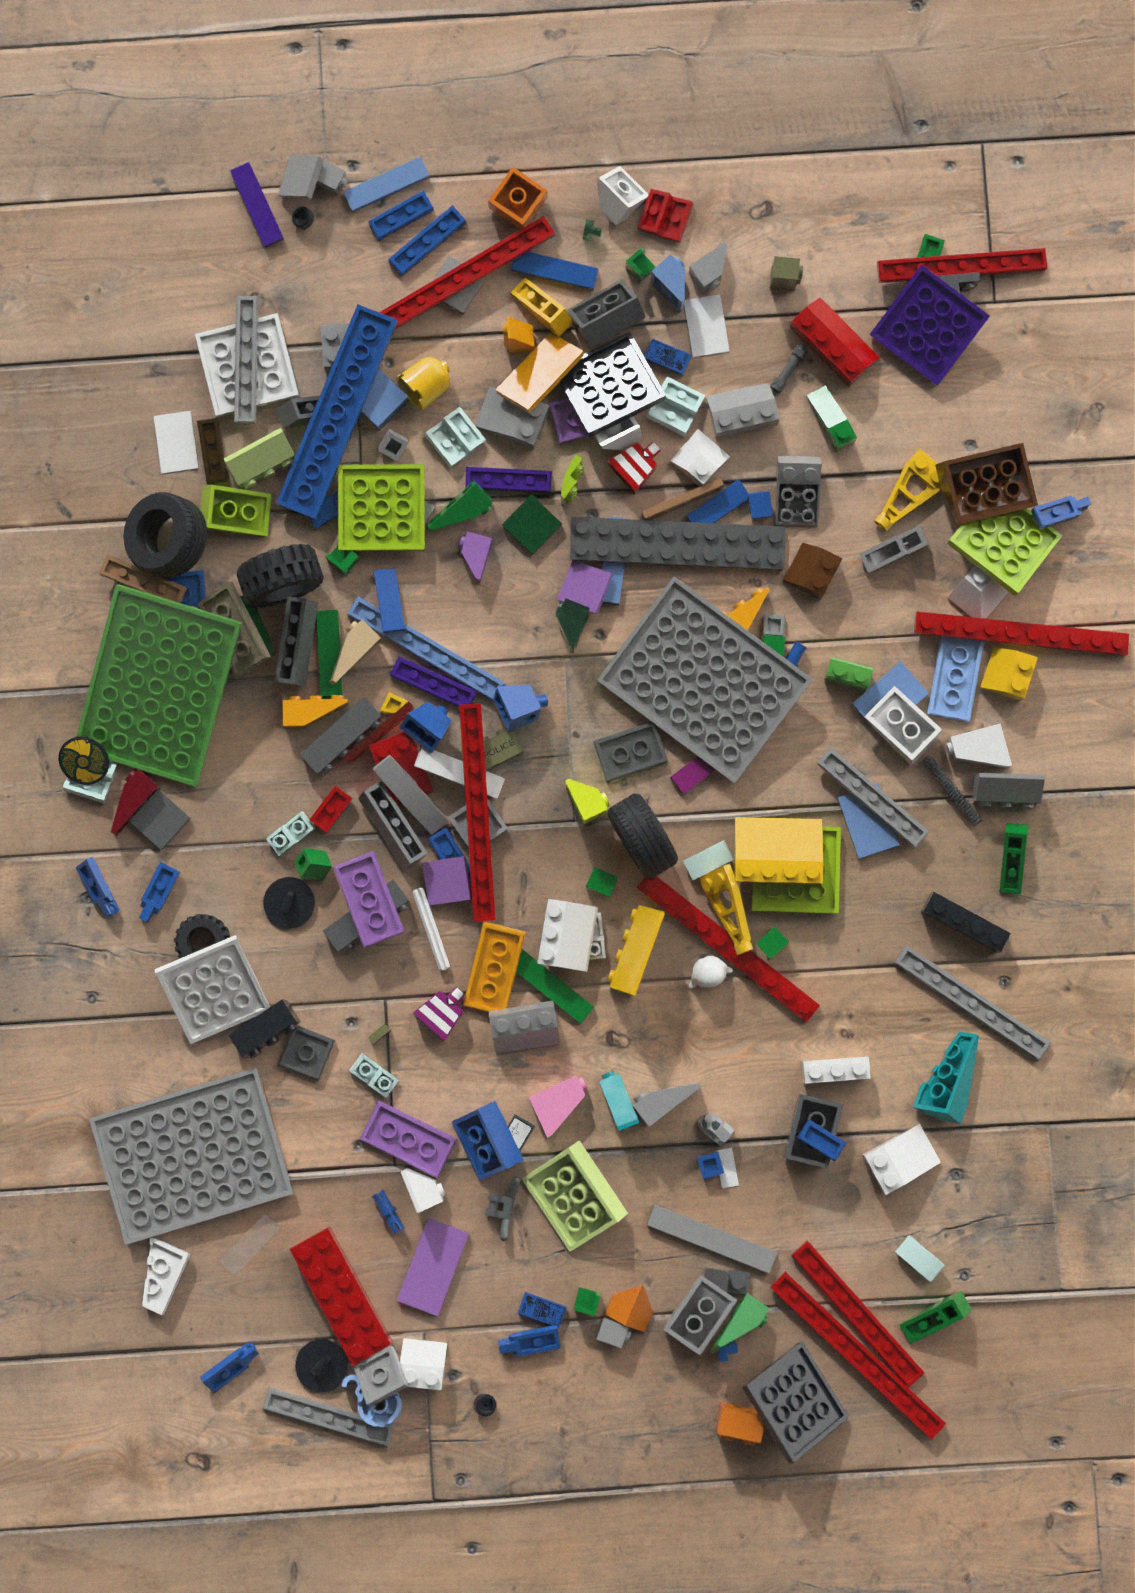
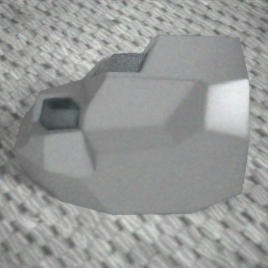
M708 1113L698 1119L700 1130L721 1147L735 1130L715 1114Z

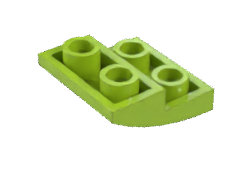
M577 454L571 460L563 479L561 504L564 506L567 502L572 503L578 494L577 480L584 472L582 470L584 468L583 458Z

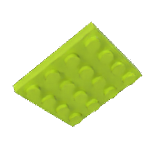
M338 465V550L425 551V465Z
M1026 508L964 523L947 544L1016 597L1063 535L1051 526L1039 530L1032 512Z
M822 826V884L752 883V911L839 914L841 827Z

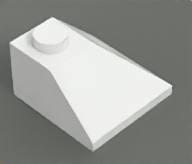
M620 166L599 177L597 180L600 209L607 219L615 225L627 219L649 195Z
M634 417L594 435L602 449L625 450L635 443L644 441L640 426Z
M698 429L670 462L700 487L707 484L730 456Z
M974 565L948 596V599L970 617L987 618L1008 591Z
M408 1168L401 1171L417 1213L444 1201L442 1196L446 1194L441 1183L437 1184L435 1179Z

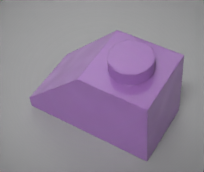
M467 531L466 537H461L459 549H462L461 554L476 582L481 583L492 546V538Z

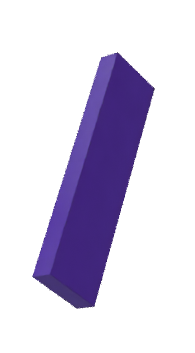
M250 162L231 169L232 177L264 247H269L284 240Z
M466 467L465 488L475 480L483 490L551 493L552 471Z
M398 656L390 674L392 678L457 707L462 704H472L477 694V691L400 656Z

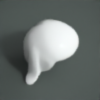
M715 956L701 958L694 964L692 981L689 983V988L692 989L697 985L701 988L716 987L723 982L726 974L733 972V968L727 967L725 962Z

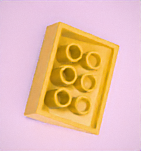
M735 817V881L737 883L822 884V819Z
M640 905L638 909L633 908L629 919L633 923L630 930L626 929L622 941L625 942L623 950L618 949L614 961L618 965L615 971H610L607 982L611 983L609 988L631 996L636 995L665 912Z

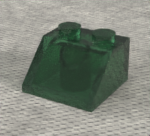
M565 598L564 603H559L555 617L558 618V626L569 651L574 653L589 617L590 607Z

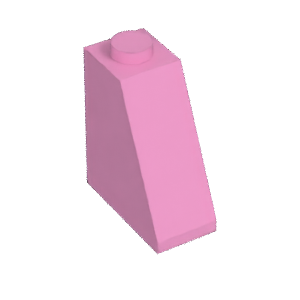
M577 1075L529 1097L547 1138L557 1130L586 1096L584 1091L587 1090L583 1078L578 1079Z

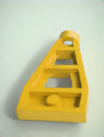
M920 448L904 466L881 514L874 520L875 524L885 532L894 523L941 490L935 464L938 463ZM912 475H916L927 485V488L918 495H912L906 489V484ZM900 493L910 500V504L902 511L897 510L893 506L894 500Z
M727 864L699 877L708 900L734 942V949L737 955L753 949L737 881H735L731 865ZM723 890H727L730 894L732 902L730 909H727L719 898V893ZM730 913H735L739 929L735 927L729 917Z

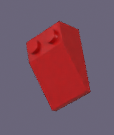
M401 732L369 745L376 765L390 754L417 782V785L426 795L434 792L427 772L414 766L419 752L414 739L408 734ZM385 784L386 789L397 806L402 805V802Z

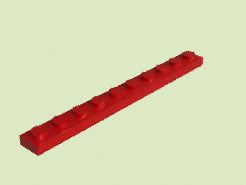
M542 216L379 313L397 319L396 330L553 238L555 232L545 216Z
M919 611L915 613L914 634L1119 656L1128 655V633Z
M481 703L459 705L473 921L496 920L482 710Z
M658 876L653 879L644 877L636 887L805 1022H808L820 1005L751 950L737 955L734 949V942L729 933Z
M786 1271L770 1286L772 1290L931 1440L946 1425L929 1406Z

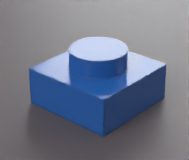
M719 1151L697 1157L703 1179L724 1173Z

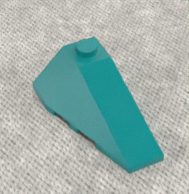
M959 1031L945 1051V1057L939 1066L935 1065L932 1069L934 1073L927 1083L923 1082L920 1086L913 1104L914 1109L942 1121L961 1124L969 1102L979 1035Z

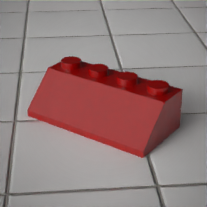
M821 297L805 307L791 321L790 328L848 387L880 358Z

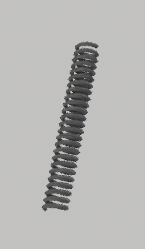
M932 755L921 759L923 765L928 767L927 770H930V773L932 772L936 781L941 783L940 786H943V789L946 788L945 791H947L951 799H954L953 802H956V805L959 804L958 807H961L962 813L967 815L966 818H969V821L974 823L973 826L982 822V816L977 814L978 811H975L973 806H970L969 800H966L967 798H964L962 792L957 790L956 784L951 782L949 776H947L945 771H942L943 768L938 766Z

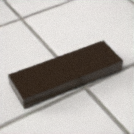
M219 418L199 420L197 425L206 483L209 485L227 482L228 474L226 462L224 461L225 455Z

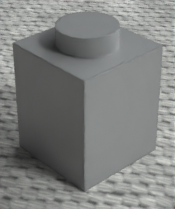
M323 160L316 185L338 195L340 190L343 191L347 185L346 172Z
M388 428L378 449L383 454L398 461L408 444V440Z
M603 1316L596 1339L622 1348L623 1343H628L631 1332L628 1331V1326Z

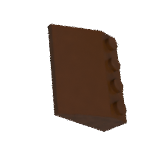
M1023 443L935 464L940 487L957 525L1038 506Z

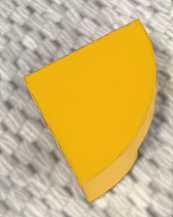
M389 692L380 712L384 714L398 713L406 707L408 701Z

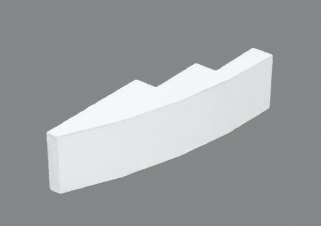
M421 746L414 764L415 767L464 786L463 761L435 750L431 753ZM486 771L487 795L498 799L505 778Z

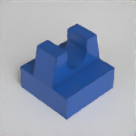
M737 1342L718 1351L719 1362L728 1361L727 1354L738 1353Z

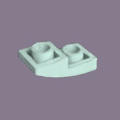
M302 811L285 825L278 828L266 840L280 856L316 829V827Z
M725 840L685 859L683 862L692 880H695L734 860Z
M363 1053L360 1054L349 1069L351 1073L385 1098L399 1081Z
M910 1235L895 1251L930 1282L946 1266Z

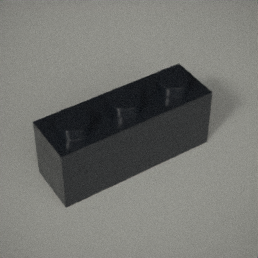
M281 999L228 1036L241 1057L253 1059L261 1054V1049L268 1045L270 1047L279 1041L278 1037L284 1033L288 1035L297 1029L296 1025L301 1021L288 1000Z

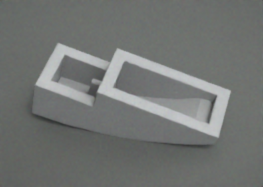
M918 525L860 553V556L868 573H871L930 546V543L922 526Z

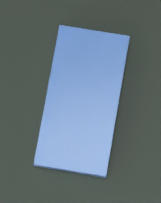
M940 637L927 715L970 722L984 641Z

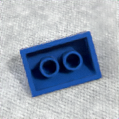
M496 1101L452 1121L479 1181L524 1160Z

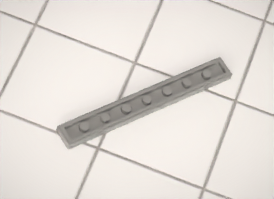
M905 945L895 960L894 964L1039 1061L1051 1044V1042L909 946Z

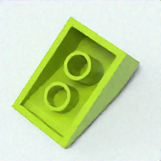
M218 485L202 486L200 510L206 521L207 530L267 537L272 494Z

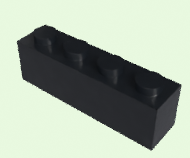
M936 892L930 893L921 910L922 913L996 953L1002 951L1011 934Z

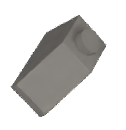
M725 242L689 266V273L703 292L707 289L711 291L720 284L719 281L721 280L727 250Z

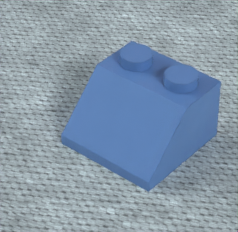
M670 254L651 272L650 283L680 313L683 310L685 299V265L678 257L674 258Z

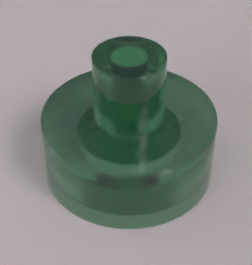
M586 219L583 240L591 242L592 236L601 237L602 228L594 227L595 220Z

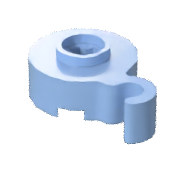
M349 1375L343 1380L342 1386L344 1389H347L351 1382H357L358 1387L355 1390V1394L358 1397V1411L360 1417L368 1425L375 1428H385L392 1425L399 1418L402 1411V1400L398 1392L384 1399L385 1408L377 1411L375 1410L376 1405L370 1407L366 1404L356 1375Z

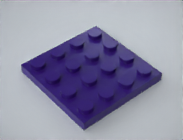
M921 264L869 335L938 386L989 319L990 315Z

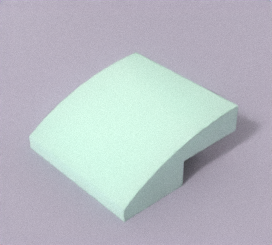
M667 377L662 385L667 400L651 407L647 418L685 437L705 395Z
M461 407L445 416L440 423L424 434L449 468L462 461L486 441Z
M109 760V769L106 776L95 784L82 785L66 778L63 791L105 803L118 763Z

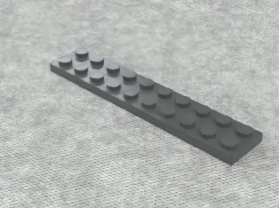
M571 517L569 561L784 570L785 527Z

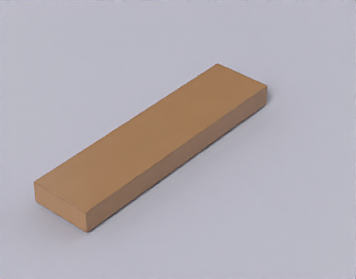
M719 478L642 511L643 520H653L723 489L724 483Z
M108 554L99 572V575L129 588L178 603L182 602L187 590L182 585L143 571Z

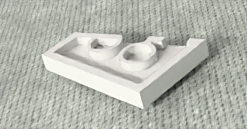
M150 1237L147 1279H145L142 1306L160 1315H164L191 1254L155 1237Z

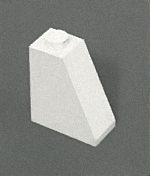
M1001 724L948 738L949 743H946L948 755H952L953 760L1000 768L1012 766Z

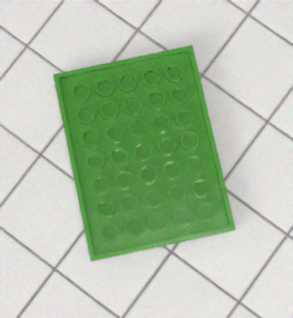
M115 585L76 737H89L99 742L105 748L111 761L197 787L242 622L123 585Z

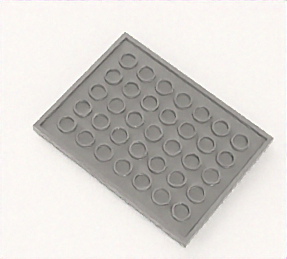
M673 576L597 679L598 682L733 783L737 782L813 680L675 576Z
M257 1068L89 1118L125 1245L294 1194Z

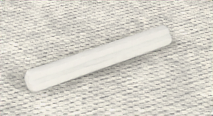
M415 889L412 893L437 966L440 971L449 969L450 964L424 889Z

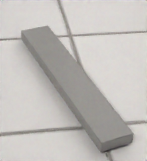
M236 296L235 424H256L258 296Z
M832 747L816 763L913 848H916L929 833L925 827Z
M654 1204L647 1222L648 1226L767 1273H770L777 1254L775 1251Z
M272 1387L268 1388L262 1408L389 1447L395 1427L392 1424L385 1428H375L368 1425L358 1413Z

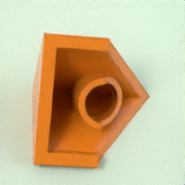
M643 1285L613 1294L605 1312V1315L619 1323L645 1332L653 1314Z

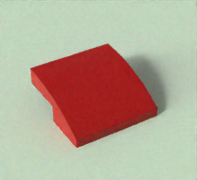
M650 189L637 228L648 234L681 243L694 204L690 200L673 197L668 192Z

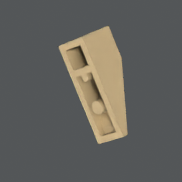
M363 619L359 623L354 621L346 629L348 634L343 639L330 679L332 685L381 638Z

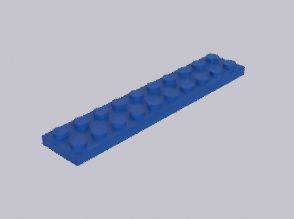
M357 304L276 502L278 505L315 520L318 519L338 470V465H340L398 323L397 319Z

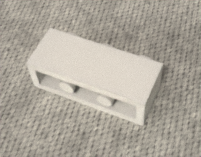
M867 1056L801 1061L803 1083L805 1084L871 1079L869 1057Z

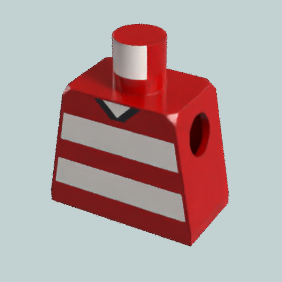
M654 442L650 443L645 449L639 443H635L610 458L608 466L636 494L656 470L657 463L653 458L661 450Z

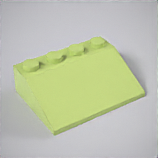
M580 1140L522 1178V1181L569 1252L616 1224L628 1214Z

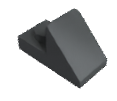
M979 272L938 276L959 293V288L971 290L980 282Z
M716 1268L705 1269V1278L726 1293H748L750 1272Z

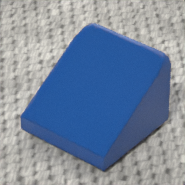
M769 490L748 493L749 510L752 519L773 516Z

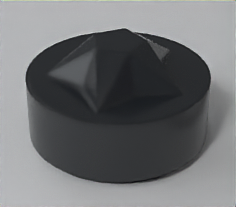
M304 206L298 207L292 214L293 224L300 229L309 228L314 221L313 212Z
M485 1393L478 1395L473 1403L475 1412L485 1417L492 1415L496 1410L495 1398Z

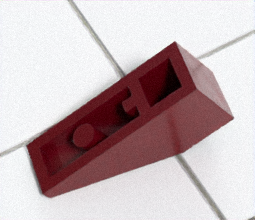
M140 769L136 772L133 770L125 779L127 782L123 786L111 828V833L116 836L128 825L130 819L150 797L160 789Z

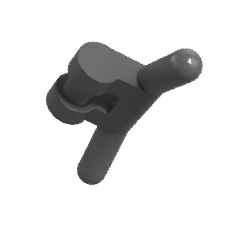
M517 1176L512 1178L507 1196L489 1193L488 1197L490 1203L489 1208H486L485 1215L502 1218L500 1239L502 1241H507L509 1238L514 1200L520 1184V1178ZM498 1202L504 1203L503 1211L497 1210Z

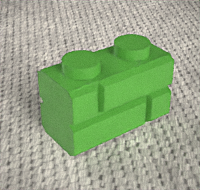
M831 657L824 680L850 688L856 687L857 690L866 692L873 668Z

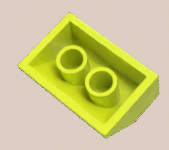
M571 779L565 781V787L584 825L607 814L610 803L605 793L600 794L599 789Z

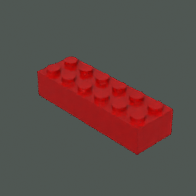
M330 1226L289 1249L352 1366L392 1344L393 1341Z

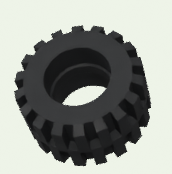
M195 914V916L188 917L186 921H182L180 928L176 930L175 933L177 934L176 938H174L176 943L175 951L178 952L180 959L195 953L191 947V937L198 929L210 930L215 937V944L231 936L228 933V928L221 920L207 914Z

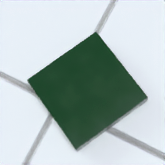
M532 494L502 524V527L532 555L562 526V523Z

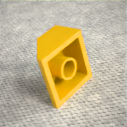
M993 647L980 688L1022 701L1025 699L1038 657L1016 650Z

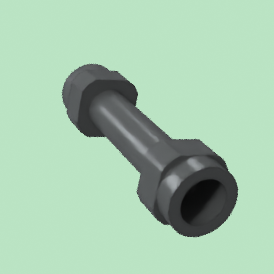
M797 344L792 352L793 356L778 378L775 377L770 385L774 392L780 394L786 386V380L798 362L802 361L808 353V350L802 345Z

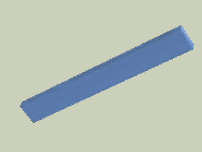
M357 596L347 613L348 616L358 622L363 619L378 634L493 701L496 688L505 686L503 681L405 623L404 631L383 634L379 608Z

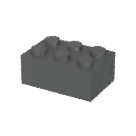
M798 1093L784 1158L828 1169L830 1158L797 1137L808 1119L836 1136L843 1104Z

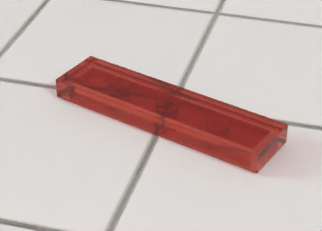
M408 701L346 753L343 758L347 763L352 764L370 749L369 745L378 742L401 723L415 709L413 705Z

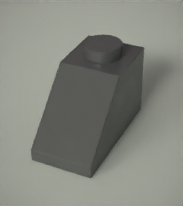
M320 395L290 399L278 407L276 411L282 428H294L308 424Z

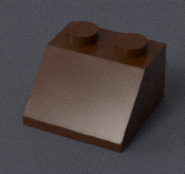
M802 543L783 581L821 600L843 558L823 548Z

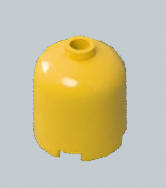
M425 357L396 376L399 387L404 385L408 393L406 395L411 404L417 409L421 408L422 411L442 396L451 384L448 365L444 361L440 362L433 357Z

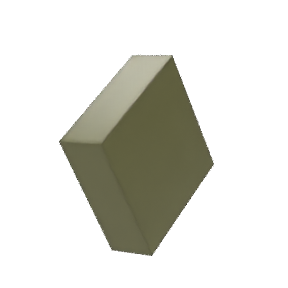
M384 1024L371 1034L368 1039L372 1044H375L388 1034L391 1029L387 1024Z

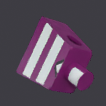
M457 987L448 996L440 990L415 1010L413 1014L443 1040H446L464 1011L457 1004L465 994Z

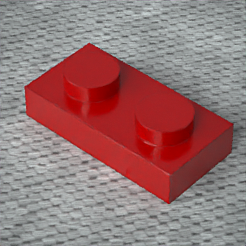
M334 786L309 820L328 833L353 798L337 786Z

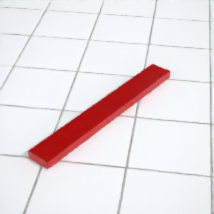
M1045 248L879 260L876 262L878 283L910 281L921 264L936 276L979 272V275L983 276L1047 270Z
M808 1240L791 1254L908 1387L925 1374Z

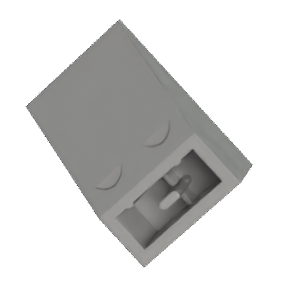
M777 455L775 525L818 526L822 468L819 456Z

